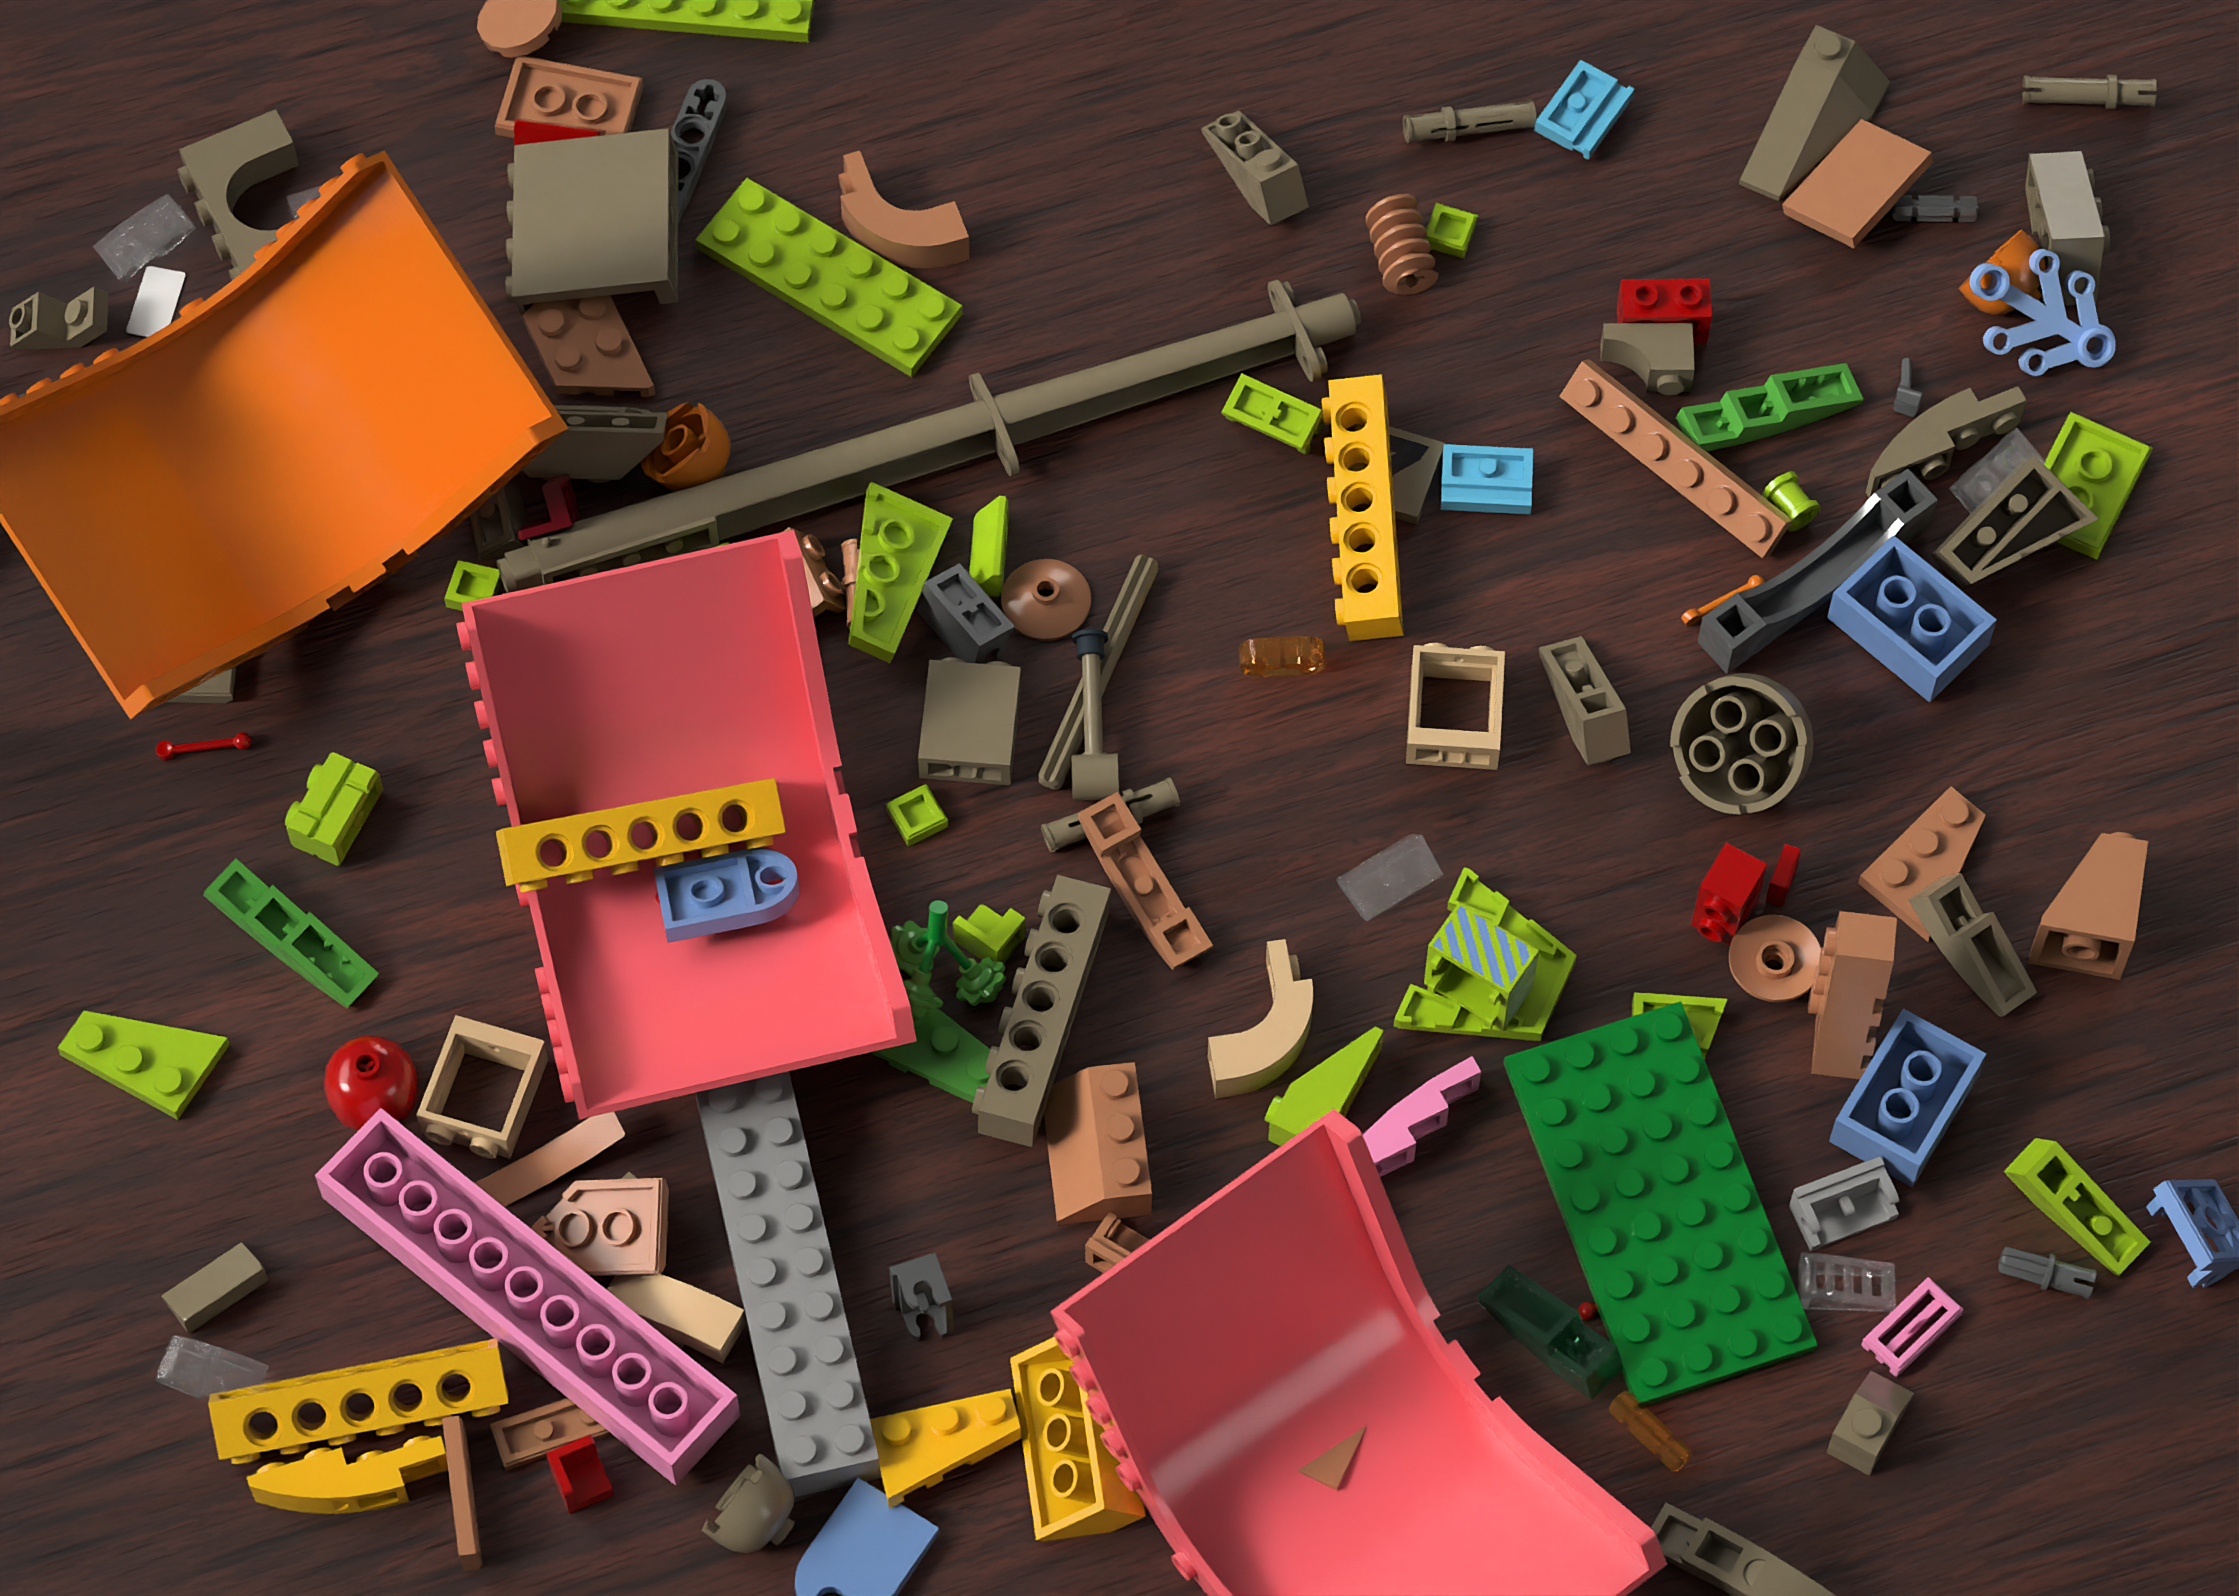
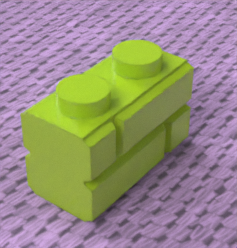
M332 752L329 754L324 765L318 763L312 769L307 781V788L309 790L302 802L295 801L291 805L285 818V826L287 827L290 842L295 848L311 855L315 854L320 859L338 866L342 863L380 797L383 786L380 774L376 770L360 763H353L352 760Z

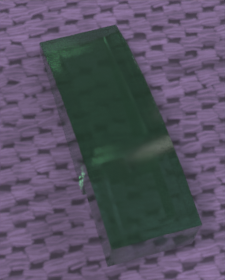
M1508 1265L1477 1296L1478 1302L1515 1339L1548 1368L1591 1401L1623 1369L1617 1346L1583 1324L1578 1311L1511 1265Z

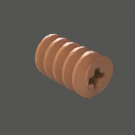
M1397 194L1377 202L1366 215V225L1370 230V239L1374 244L1375 256L1379 260L1378 267L1383 275V285L1387 291L1399 295L1417 294L1428 289L1437 281L1439 274L1432 270L1435 267V259L1429 254L1431 250L1430 243L1424 239L1427 231L1423 225H1420L1422 214L1416 210L1418 200L1414 195Z

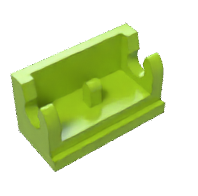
M1242 373L1222 410V415L1226 416V419L1242 423L1295 447L1305 455L1310 452L1311 446L1309 445L1314 433L1320 435L1324 427L1321 409Z

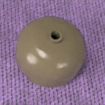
M1749 673L1732 674L1718 678L1693 692L1682 704L1675 717L1670 740V747H1673L1675 761L1681 774L1679 778L1686 789L1706 806L1720 812L1737 815L1767 809L1788 797L1800 785L1809 769L1814 744L1809 717L1797 697L1779 682L1765 676Z

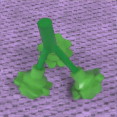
M936 900L930 903L928 928H920L914 921L909 920L904 923L903 928L894 926L890 930V943L898 968L911 976V980H905L903 984L909 999L912 1016L924 1017L929 1010L943 1006L944 1002L936 997V994L929 986L932 972L930 971L933 969V959L939 952L940 945H943L960 964L959 970L963 976L956 982V987L959 989L956 997L959 1001H968L972 1006L979 1003L993 1002L997 998L998 992L1002 990L1003 983L1006 980L1003 974L1005 965L1002 962H993L990 957H986L980 963H977L973 958H967L946 934L948 905L944 901Z

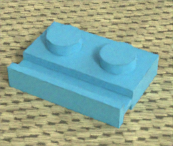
M1580 60L1536 120L1534 131L1571 151L1573 149L1583 153L1585 159L1589 160L1633 99L1634 88L1621 86L1614 77Z
M1444 444L1441 510L1530 514L1532 506L1533 449Z

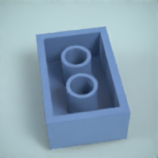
M1894 535L1833 592L1827 616L1829 620L1929 703L1990 645L1997 621Z
M1903 1008L1837 1116L1829 1142L1865 1162L1881 1156L1888 1175L1913 1188L1978 1079L1987 1054Z

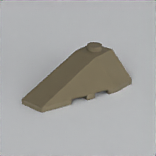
M1815 25L1797 58L1747 163L1739 185L1780 201L1814 171L1815 165L1829 154L1861 119L1869 122L1873 118L1889 88L1890 81L1856 41Z

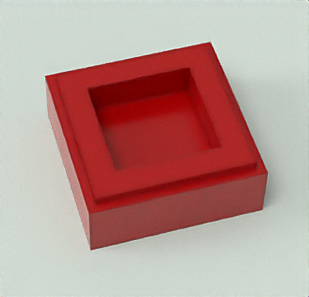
M1788 844L1784 845L1771 878L1765 902L1778 907L1784 905L1798 869L1801 857L1799 848Z

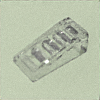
M1801 1253L1798 1262V1293L1803 1309L1892 1312L1896 1308L1894 1263L1819 1253ZM1816 1275H1825V1289L1816 1288ZM1835 1275H1843L1844 1292L1835 1291ZM1853 1276H1862V1294L1854 1293ZM1872 1276H1881V1297L1872 1296Z

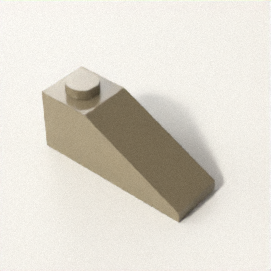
M1582 636L1540 647V658L1568 730L1586 764L1607 762L1613 758L1630 754L1626 708Z

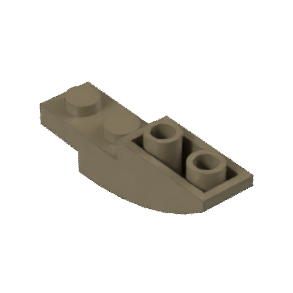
M2019 386L1982 401H1978L1972 389L1968 388L1929 408L1909 423L1881 453L1870 472L1866 488L1867 496L1870 498L1876 491L1907 469L1918 480L1922 478L1925 480L1935 479L1945 473L1950 467L1955 448L1963 450L1974 445L1979 438L1994 432L1996 434H2004L2014 429L2021 422L2027 401Z
M1665 1503L1651 1527L1657 1536L1667 1562L1728 1592L1730 1596H1836L1775 1555L1706 1517L1702 1521Z

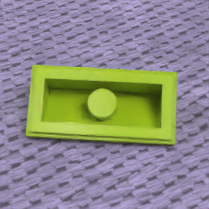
M998 496L982 508L974 517L969 575L988 596L1000 597L1003 591L1009 523V505L1006 496Z

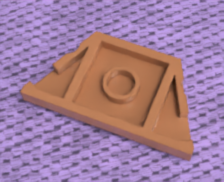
M610 295L534 303L523 314L524 325L557 394L579 395L584 392H591L595 395L614 396V390L640 391L641 397L655 395L654 384Z

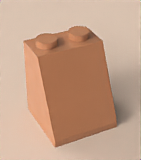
M2124 832L2101 833L2043 914L2029 952V964L2120 980L2135 942L2148 841L2136 839L2133 835Z

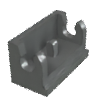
M960 563L923 584L917 612L956 658L962 659L966 663L984 664L985 657L990 651L997 658L1002 655L1006 649L1009 635L1014 631L1015 626Z
M936 1253L889 1267L892 1302L895 1310L900 1309L911 1337L915 1340L921 1339L920 1328L917 1326L916 1321L923 1315L931 1316L934 1319L935 1328L942 1338L954 1334L952 1298Z

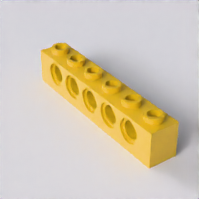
M1381 374L1328 380L1330 397L1322 398V412L1324 424H1331L1332 437L1324 438L1327 464H1334L1335 477L1327 478L1329 503L1337 504V517L1330 518L1332 544H1339L1340 557L1332 558L1335 585L1342 584L1343 598L1335 599L1337 625L1346 626L1349 641L1404 636L1387 394ZM1352 425H1365L1359 431H1347V429ZM1356 463L1368 465L1362 471L1354 472L1348 470ZM1359 504L1371 505L1362 512L1352 511ZM1362 544L1374 545L1366 552L1354 551ZM1363 585H1376V588L1371 592H1357Z
M775 778L503 828L496 831L506 886L519 884L520 892L523 893L548 888L547 879L565 875L566 884L594 879L592 870L610 867L612 875L638 871V861L653 858L656 859L657 867L684 862L683 853L701 850L702 858L729 853L728 844L745 841L747 850L774 845V835L782 834L786 831ZM727 807L737 809L742 816V825L737 832L727 830L722 823V813ZM682 815L693 818L697 824V834L692 841L683 839L677 832V822ZM636 824H643L651 830L652 843L647 849L638 848L632 841L631 833ZM592 832L601 834L607 841V851L602 858H596L587 851L586 839ZM545 841H553L561 848L562 858L556 867L545 864L541 859L540 849Z
M498 1338L214 1393L210 1394L208 1405L219 1460L231 1458L232 1464H241L259 1459L261 1457L260 1452L279 1448L280 1454H293L307 1450L309 1442L327 1439L329 1445L344 1444L356 1440V1433L375 1430L378 1436L390 1435L403 1431L405 1429L404 1424L421 1420H423L424 1426L443 1424L442 1418L452 1417V1414L471 1411L473 1417L487 1416L501 1410L500 1405L508 1404L509 1402ZM452 1374H460L468 1379L470 1386L461 1395H451L444 1390L442 1383L446 1377ZM410 1383L416 1385L422 1392L419 1401L411 1405L400 1403L396 1399L394 1392L402 1384ZM355 1393H365L372 1398L374 1406L367 1413L356 1414L348 1408L346 1404L347 1399ZM315 1402L324 1408L326 1416L318 1423H307L299 1416V1408L306 1403ZM258 1412H268L276 1418L278 1425L271 1432L261 1433L252 1427L250 1419Z

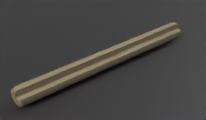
M1141 554L1135 558L1103 631L1108 633L1109 640L1104 644L1105 657L1100 660L1101 698L1158 572V562L1154 558ZM1083 678L1079 682L1038 774L1039 783L1053 790H1058L1062 787L1071 767V755L1077 754L1084 738Z

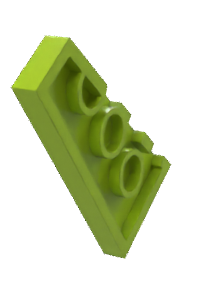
M870 482L866 491L848 645L890 663L953 518L873 482Z

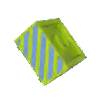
M1459 902L1428 945L1424 984L1428 986L1427 991L1434 994L1437 991L1485 1020V1026L1492 1029L1495 1026L1504 1031L1533 989L1539 950Z

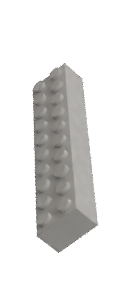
M787 1071L696 1092L695 1095L781 1473L791 1483L794 1489V1498L853 1485L857 1478L865 1482L881 1478L879 1457L790 1073Z

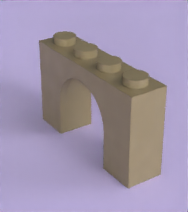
M276 109L179 149L183 167L178 168L177 171L187 193L195 191L199 201L194 202L195 208L203 225L206 227L212 224L216 232L211 237L220 259L225 260L229 258L234 267L229 270L232 280L256 261L253 256L255 252L268 243L277 240L275 236L277 230H257L238 221L232 214L235 203L241 194L252 185L299 166L294 143Z

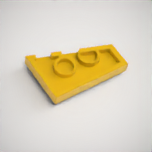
M1011 1389L870 1419L889 1509L904 1502V1495L923 1485L928 1489L943 1481V1474L964 1463L973 1465L1022 1438Z

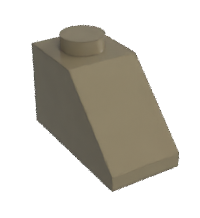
M1870 1371L1855 1392L1834 1430L1826 1453L1870 1476L1914 1393Z

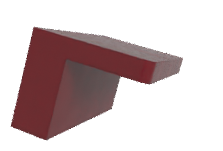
M569 473L553 477L542 486L550 516L527 522L518 530L520 540L572 526L581 517Z

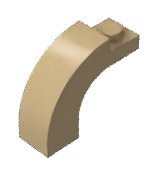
M1286 939L1267 942L1266 965L1274 1003L1266 1018L1254 1028L1244 1032L1208 1037V1061L1215 1099L1246 1094L1268 1085L1288 1070L1306 1043L1312 1018L1313 984L1312 979L1300 980L1297 955H1288Z

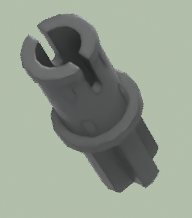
M2010 1246L2003 1249L1998 1264V1271L2001 1274L2039 1284L2042 1291H2046L2047 1287L2081 1296L2084 1299H2089L2093 1287L2076 1283L2074 1278L2095 1282L2096 1269H2088L2056 1260V1255L2052 1253L2049 1254V1257H2045Z

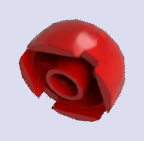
M364 1035L349 1040L333 1053L326 1065L324 1091L329 1106L343 1125L357 1131L380 1108L396 1121L401 1118V1121L410 1115L418 1100L420 1082L412 1058L397 1042L386 1037Z

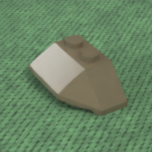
M553 405L568 429L522 471L529 477L543 478L546 481L568 473L570 479H587L593 483L620 480L664 441L668 413H652L648 410L630 407Z

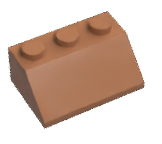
M1135 1062L1087 1067L1053 1084L1044 1111V1121L1057 1225L1104 1220L1109 1212L1114 1213L1119 1218L1152 1215V1190Z

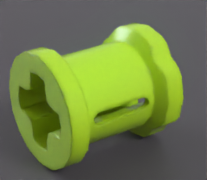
M1793 471L1775 478L1766 486L1762 494L1765 499L1773 503L1793 520L1788 527L1789 531H1796L1806 526L1821 510L1819 503L1816 500H1810L1797 484L1799 478Z

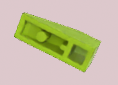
M1375 1026L1292 1082L1283 1098L1276 1095L1265 1116V1121L1269 1122L1268 1141L1282 1146L1333 1109L1345 1117L1382 1049L1384 1030Z
M2035 1138L2003 1171L2034 1205L2116 1276H2119L2150 1243L2145 1235L2056 1141Z

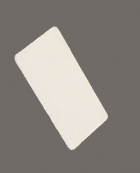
M148 266L145 270L126 332L128 334L149 337L169 325L186 274L184 272Z

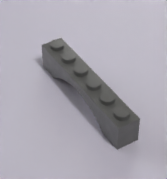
M1909 469L1905 470L1876 491L1840 529L1801 561L1763 584L1737 592L1702 617L1697 643L1726 674L1730 673L1830 600L1833 592L1893 535L1906 544L1930 527L1938 499Z

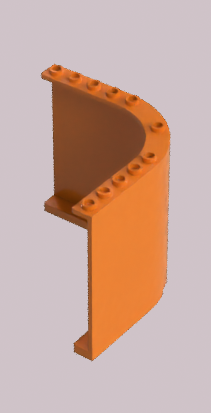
M385 150L368 158L364 153H360L346 161L340 167L343 174L323 184L318 189L321 196L301 206L296 211L299 218L290 221L275 232L277 240L268 243L255 252L253 256L256 261L207 300L204 301L202 298H198L184 306L179 311L182 317L121 352H118L116 348L104 352L93 361L91 366L85 367L83 363H78L62 373L60 379L52 382L48 377L31 386L26 391V395L18 397L16 393H11L0 399V523L130 720L277 646L307 629L308 624L313 619L330 610V608L336 611L375 587L419 556L417 551L421 547L436 539H442L464 522L568 429Z

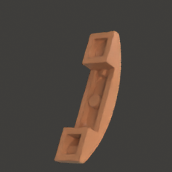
M1116 792L1079 812L1077 815L1114 888L1142 932L1169 967L1174 970L1212 949L1213 944L1190 907L1185 909L1140 836L1141 828L1120 794Z

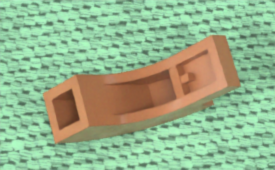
M860 150L843 155L844 173L838 175L843 195L840 196L842 220L852 237L861 246L892 264L907 268H940L970 260L969 236L955 201L920 211L897 208L886 202L876 191Z

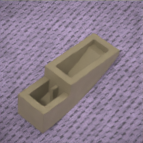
M1961 873L1942 876L1908 899L1940 951L1972 990L1999 1017L2005 1016L2037 993L1994 912H1982Z

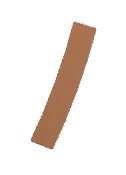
M614 1112L589 1117L536 1151L474 1183L499 1204L506 1207L588 1161L623 1138L625 1132Z

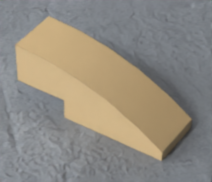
M662 1274L615 1275L607 1288L612 1295L676 1346L683 1348L684 1345H687L721 1363L726 1359L746 1325L745 1311L694 1286Z

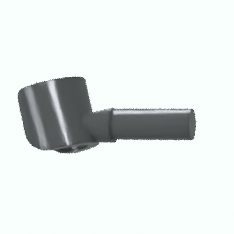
M1905 358L1901 364V382L1899 383L1893 410L1914 418L1923 392L1911 389L1913 361L1910 358Z

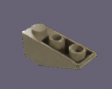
M1239 110L1222 115L1215 122L1201 128L1203 135L1249 205L1267 223L1273 225L1309 207L1298 164Z

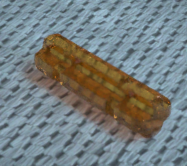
M1623 1391L1610 1404V1413L1621 1424L1627 1422L1629 1425L1627 1429L1654 1455L1660 1453L1662 1456L1660 1460L1671 1471L1676 1472L1689 1461L1692 1454L1691 1449L1680 1439L1674 1440L1672 1438L1674 1433L1646 1407L1641 1409L1638 1406L1640 1402L1630 1392Z

